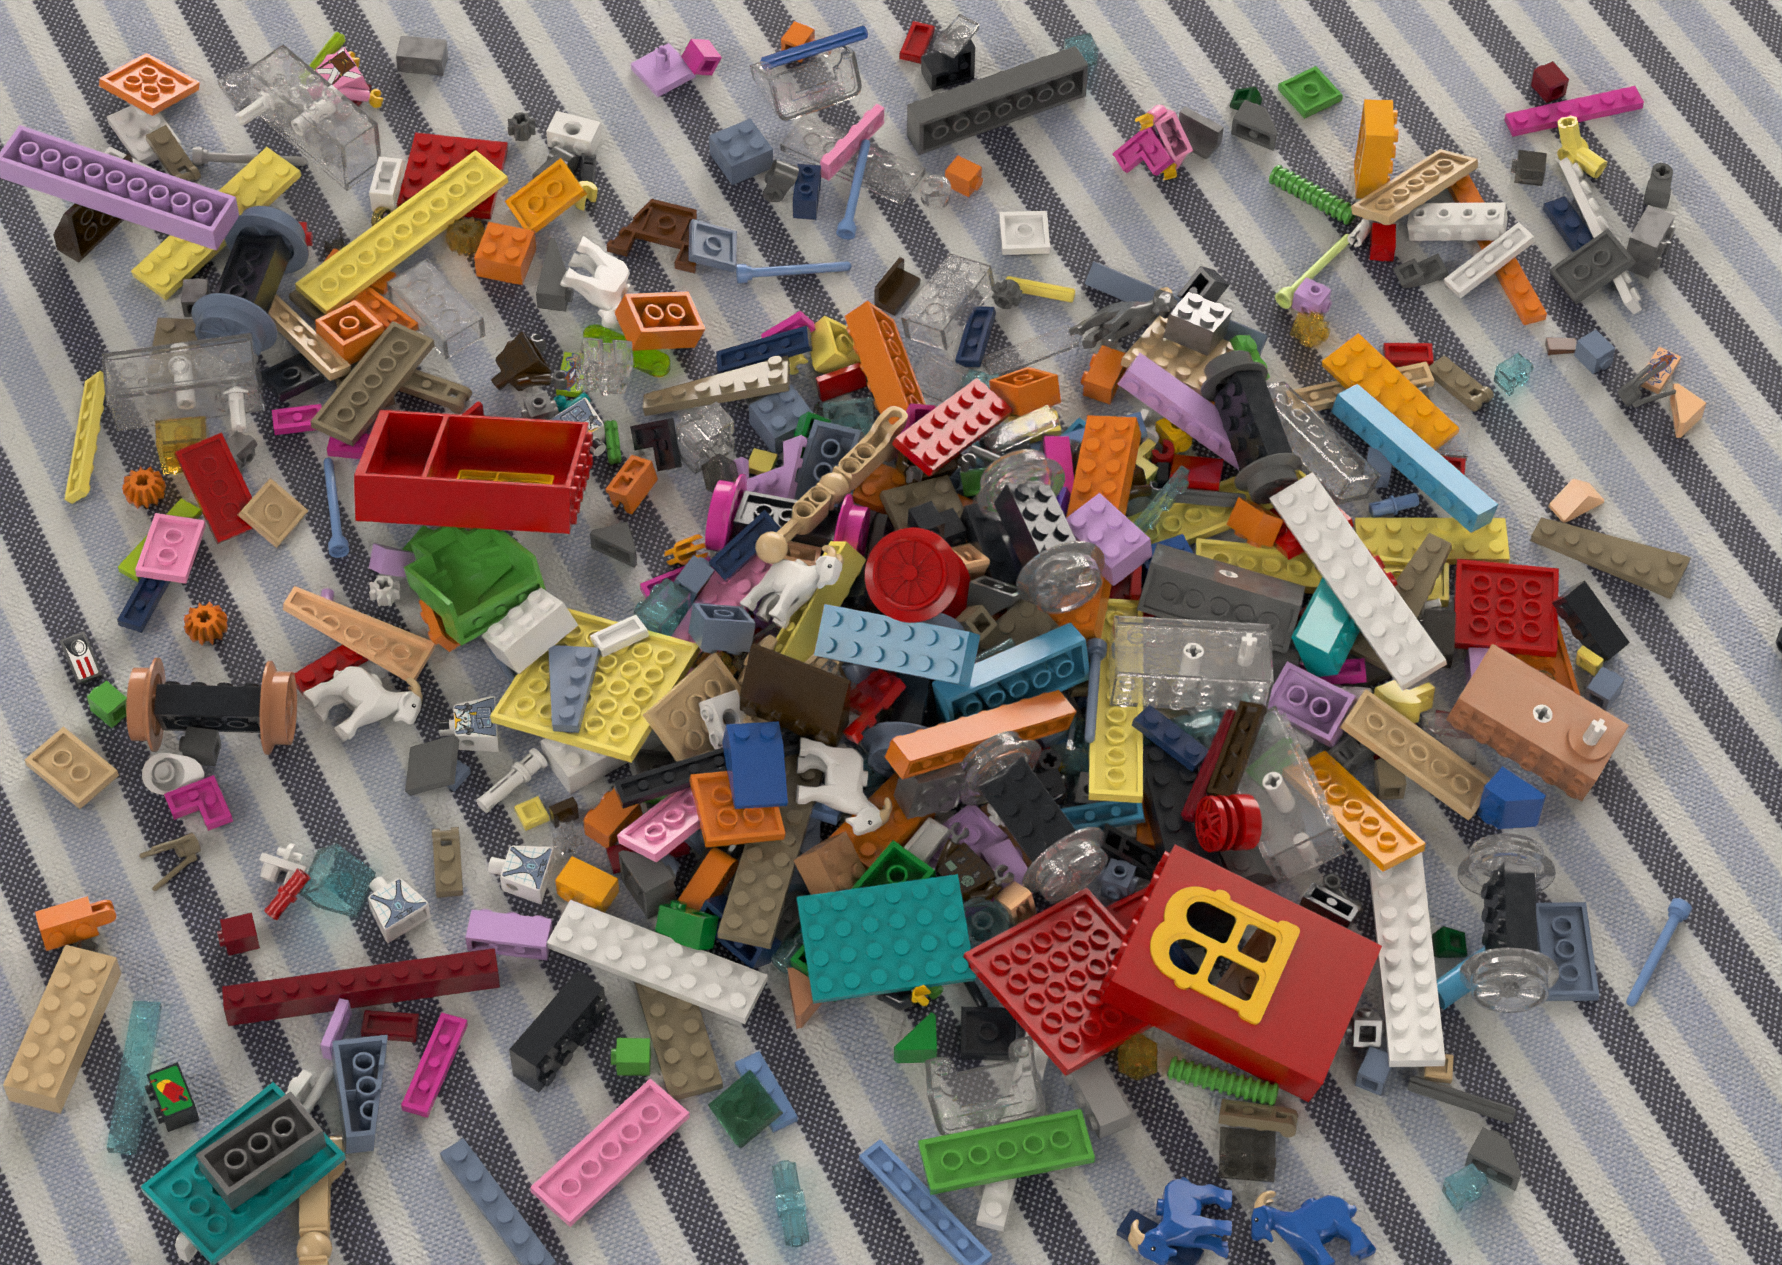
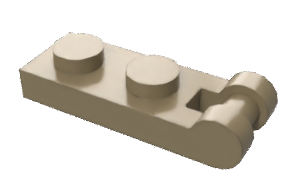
M167 125L146 135V141L169 175L186 181H196L201 178L198 168L193 165ZM184 169L187 171V172L184 173V174L179 173L180 171H182V170H184Z
M1445 355L1429 366L1434 380L1474 412L1482 407V403H1487L1494 398V394L1489 387H1483Z
M416 369L400 388V391L447 407L457 414L463 411L465 407L464 402L468 401L472 396V391L466 386Z
M451 827V830L440 831V828L432 829L436 897L462 896L463 880L459 827ZM441 841H452V845L442 846Z
M1222 1099L1218 1123L1231 1127L1254 1128L1259 1131H1277L1282 1136L1289 1138L1296 1134L1298 1113L1292 1108Z

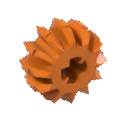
M140 466L137 472L130 470V476L124 477L123 494L127 502L134 504L137 509L142 505L147 509L149 504L158 506V499H164L165 481L160 472H154L151 466L147 470Z
M210 601L206 606L198 603V608L190 607L189 614L184 615L185 633L192 642L199 640L202 646L206 641L213 645L214 639L222 640L223 633L227 632V615L225 612H222V608L219 605L213 607Z

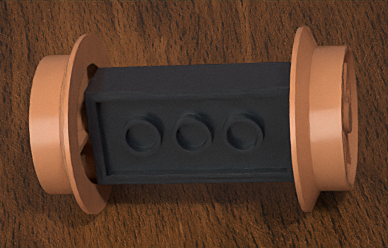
M156 657L149 668L134 667L131 671L126 706L129 737L132 741H147L150 750L157 752L162 743L164 730L186 731L188 726L218 730L219 732L260 733L263 752L265 755H270L275 745H291L294 739L297 719L294 672L277 671L274 662L267 661L261 687L254 683L233 686L225 682L218 683L217 686L207 685L203 682L181 685L176 681H166L163 662L161 658Z

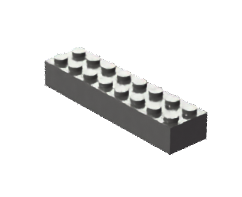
M1073 46L1008 70L1000 71L988 77L977 79L965 85L957 86L945 92L937 93L922 100L914 101L907 104V137L918 155L1083 98L1086 96L1088 63L1078 48Z

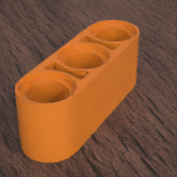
M714 847L707 854L678 900L686 902L687 907L700 911L706 899L722 894L735 874L739 861L721 849Z

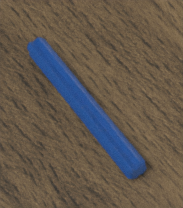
M865 26L856 27L761 58L760 64L763 70H769L868 38V31Z

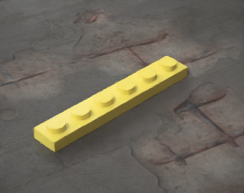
M101 371L87 379L84 384L64 500L71 504L86 497L90 491L89 483L94 469L93 459L97 450V436L101 429L99 425L100 418L104 410V395L107 392L106 383L108 375Z

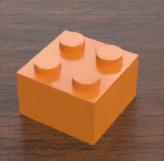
M488 222L474 257L476 276L523 285L537 250L535 231Z
M356 300L315 320L316 333L350 365L361 360L384 332V325Z
M1026 367L989 380L990 390L1014 409L1011 413L1014 415L1028 417L1037 411L1051 410L1052 406L1061 403L1057 374Z

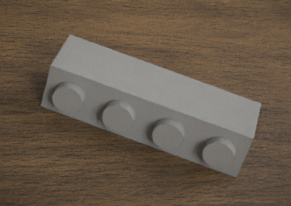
M1101 1057L1067 1076L1062 1073L1066 1085H1071L1075 1092L1073 1096L1078 1108H1083L1086 1113L1085 1119L1091 1131L1095 1130L1099 1139L1129 1128L1131 1114Z

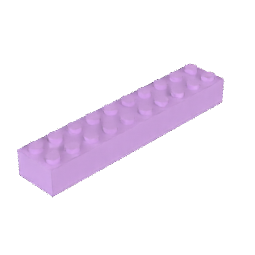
M21 125L18 126L0 152V178L216 251L239 216L235 196Z

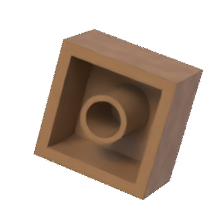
M846 831L821 841L793 860L811 895L849 890L866 872Z

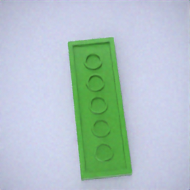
M1081 1109L918 1140V1148L930 1195L1095 1162L1094 1152Z

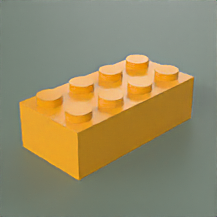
M1364 99L1354 159L1356 199H1363L1390 181L1388 174L1393 172V160L1391 158L1395 159L1396 145L1393 143L1398 142L1399 134L1398 128L1394 126L1397 124L1398 112L1393 110V100Z

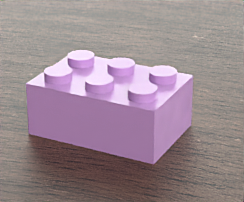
M1100 493L1066 518L1085 560L1113 586L1152 557L1151 539Z

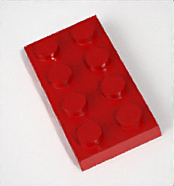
M222 432L176 451L174 454L216 543L220 544L253 530L248 523L238 516L252 499V496Z

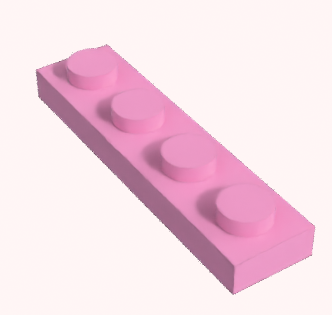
M876 104L871 110L866 111L858 124L853 125L849 133L843 139H839L835 147L822 157L820 161L821 177L829 181L860 149L862 140H869L884 124V107Z

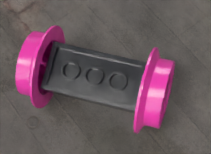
M740 474L735 482L719 480L712 495L707 517L706 549L716 552L721 551L764 510L782 528L791 519L793 506L798 500L747 491L745 474ZM847 494L841 508L834 507L832 511L829 510L826 518L810 533L805 535L796 534L790 541L821 548L824 545H829L830 541L848 542L864 557L870 526V508L855 505L852 494Z

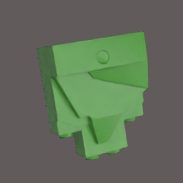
M441 526L411 543L416 561L403 567L410 588L418 594L424 603L441 616L446 633L461 646L487 632L491 625L502 620L512 608L524 602L533 591L540 588L546 590L536 556L503 530L474 528L467 531L462 527Z

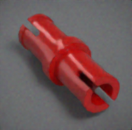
M297 868L284 886L281 885L277 889L278 894L267 908L264 909L265 913L278 921L290 903H295L298 899L297 894L311 877L303 870Z

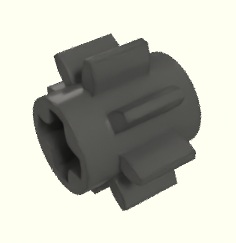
M515 113L512 119H508V135H514L515 141H528L531 135L536 134L535 118L530 119L528 113Z
M1004 279L1002 284L996 282L992 290L994 292L992 298L995 304L1002 309H1011L1012 305L1017 307L1022 299L1020 295L1023 291L1020 290L1019 284L1011 279Z

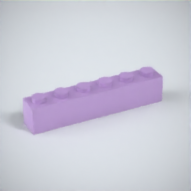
M1139 353L1122 376L1118 385L1239 470L1216 406L1149 358Z

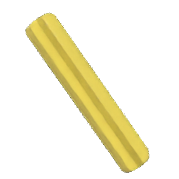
M1007 276L1006 278L1017 282L1024 294L1070 303L1075 298L1074 288Z

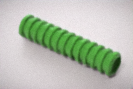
M1277 165L1271 171L1269 176L1270 184H1275L1277 188L1281 187L1283 191H1287L1291 195L1294 194L1296 198L1300 197L1301 201L1306 200L1308 205L1312 204L1314 208L1318 207L1319 211H1325L1327 215L1331 214L1332 218L1337 217L1339 222L1343 221L1345 225H1349L1356 217V215L1352 214L1350 202L1345 203V200L1339 199L1337 195L1332 196L1331 192L1326 193V189H1320L1318 185L1314 186L1313 182H1308L1306 178L1301 179L1300 175L1295 176V172H1289L1287 168L1283 169L1282 165Z
M1177 1056L1171 1059L1167 1075L1169 1080L1175 1078L1179 1083L1182 1080L1187 1085L1193 1083L1194 1087L1201 1085L1202 1089L1208 1087L1213 1092L1216 1089L1219 1090L1218 1093L1220 1094L1227 1092L1228 1096L1234 1094L1235 1098L1242 1096L1246 1101L1249 1098L1254 1103L1260 1101V1104L1268 1103L1271 1106L1275 1105L1279 1091L1278 1083H1274V1085H1271L1270 1081L1263 1083L1261 1082L1262 1079L1259 1078L1256 1081L1253 1080L1252 1076H1249V1078H1245L1244 1074L1237 1076L1236 1072L1230 1074L1226 1069L1222 1072L1218 1067L1211 1069V1065L1204 1067L1203 1063L1196 1065L1195 1061L1191 1060L1189 1063L1186 1062L1185 1058H1182V1061L1178 1060Z

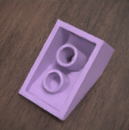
M1287 661L1263 704L1267 711L1311 738L1332 748L1341 738L1344 730L1340 726L1353 708L1357 698L1355 695Z

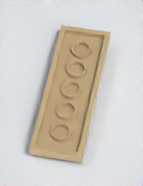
M1439 149L1351 206L1352 214L1366 220L1371 219L1381 222L1383 225H1391L1477 169L1478 159Z
M1365 689L1340 728L1469 821L1480 805L1484 786L1491 779Z

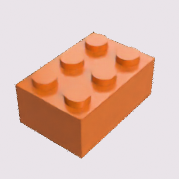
M689 291L624 294L615 311L616 318L631 351L695 348L705 331Z

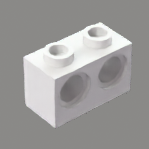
M378 158L369 191L372 211L384 212L389 210L393 212L397 209V200L404 179L402 159Z

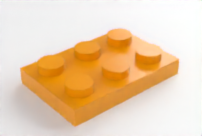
M560 158L505 200V203L523 229L535 231L536 234L587 195V193L566 163Z

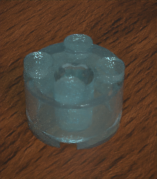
M978 897L970 899L963 904L971 949L1009 929V914L1006 908L998 901L994 900L992 902Z

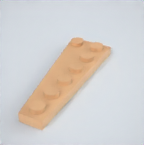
M296 586L293 587L283 603V610L405 681L407 678L415 680L418 678L435 649V644L428 639Z

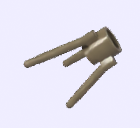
M192 832L178 839L153 846L151 850L140 853L139 857L145 858L174 848L179 858H186L153 886V891H157L189 863L197 860L196 853L201 852V847Z

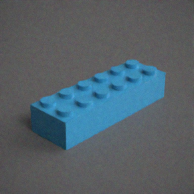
M824 604L814 656L970 687L980 635L922 622L906 623L885 615Z
M1070 622L975 663L970 687L941 681L932 682L938 722H951L960 717H968L984 710L988 711L998 708L1004 704L1008 705L1019 702L1024 698L1036 697L1045 692L1049 693L1056 690L1061 692L1089 680L1090 670L1086 639Z

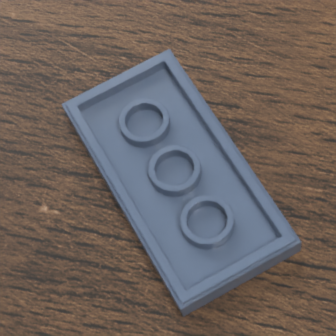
M1586 902L1536 903L1537 951L1544 1001H1597L1599 999V989Z

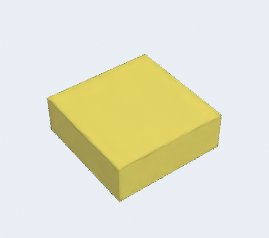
M754 448L749 459V473L760 475L773 470L778 460V454Z
M1582 645L1577 651L1576 665L1595 677L1603 667L1604 659Z
M539 796L514 806L515 812L525 831L550 821L549 815Z

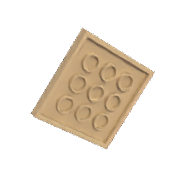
M1159 315L1122 357L1121 365L1128 368L1138 354L1141 353L1202 396L1201 386L1206 381L1204 374L1205 366L1215 357L1234 351L1231 342L1222 339L1206 356L1163 338L1168 318H1162Z
M713 653L646 711L643 717L677 762L707 753L715 749L709 740V732L705 721L701 717L698 703L736 689L740 697L741 686L719 656Z

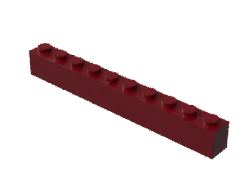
M495 948L222 986L227 1024L228 1026L332 1012L335 1010L339 998L349 1000L350 1007L353 1009L500 988L496 951Z

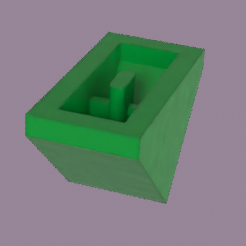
M931 1012L894 1046L895 1062H937L936 1015Z

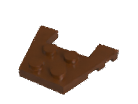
M651 199L633 217V221L627 227H623L614 240H610L607 243V252L627 257L635 239H640L680 249L674 262L675 269L695 274L696 263L689 261V224L692 219L697 220V210Z

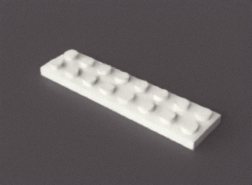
M572 900L569 901L547 941L548 949L744 1024L749 1018L768 980L767 974L704 950H696L680 945L670 937Z

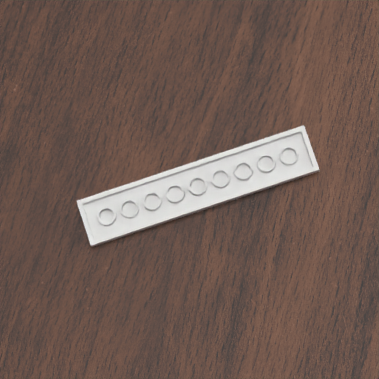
M1313 472L1269 498L1273 507L1402 691L1447 665L1442 653Z
M1422 852L1384 872L1368 858L1376 943L1382 945L1378 955L1389 1067L1445 1066V1051Z

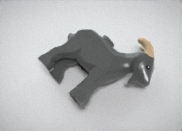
M1164 287L1154 291L1153 300L1147 302H1118L1108 305L1078 325L1070 328L1069 333L1070 336L1073 334L1082 336L1087 330L1099 326L1098 329L1089 333L1084 338L1085 340L1082 341L1083 348H1094L1101 339L1105 346H1113L1120 338L1140 329L1153 315L1158 313L1162 318H1168L1169 313L1175 308L1177 301L1173 296L1172 290Z

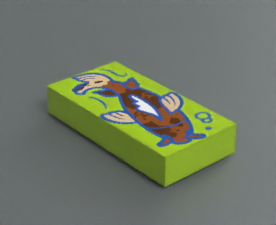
M564 352L561 370L565 373L567 388L563 390L556 389V395L576 398L582 394L589 354Z

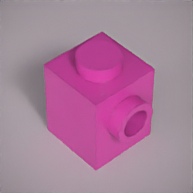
M691 39L681 56L694 75L712 76L722 59L712 43L705 39Z

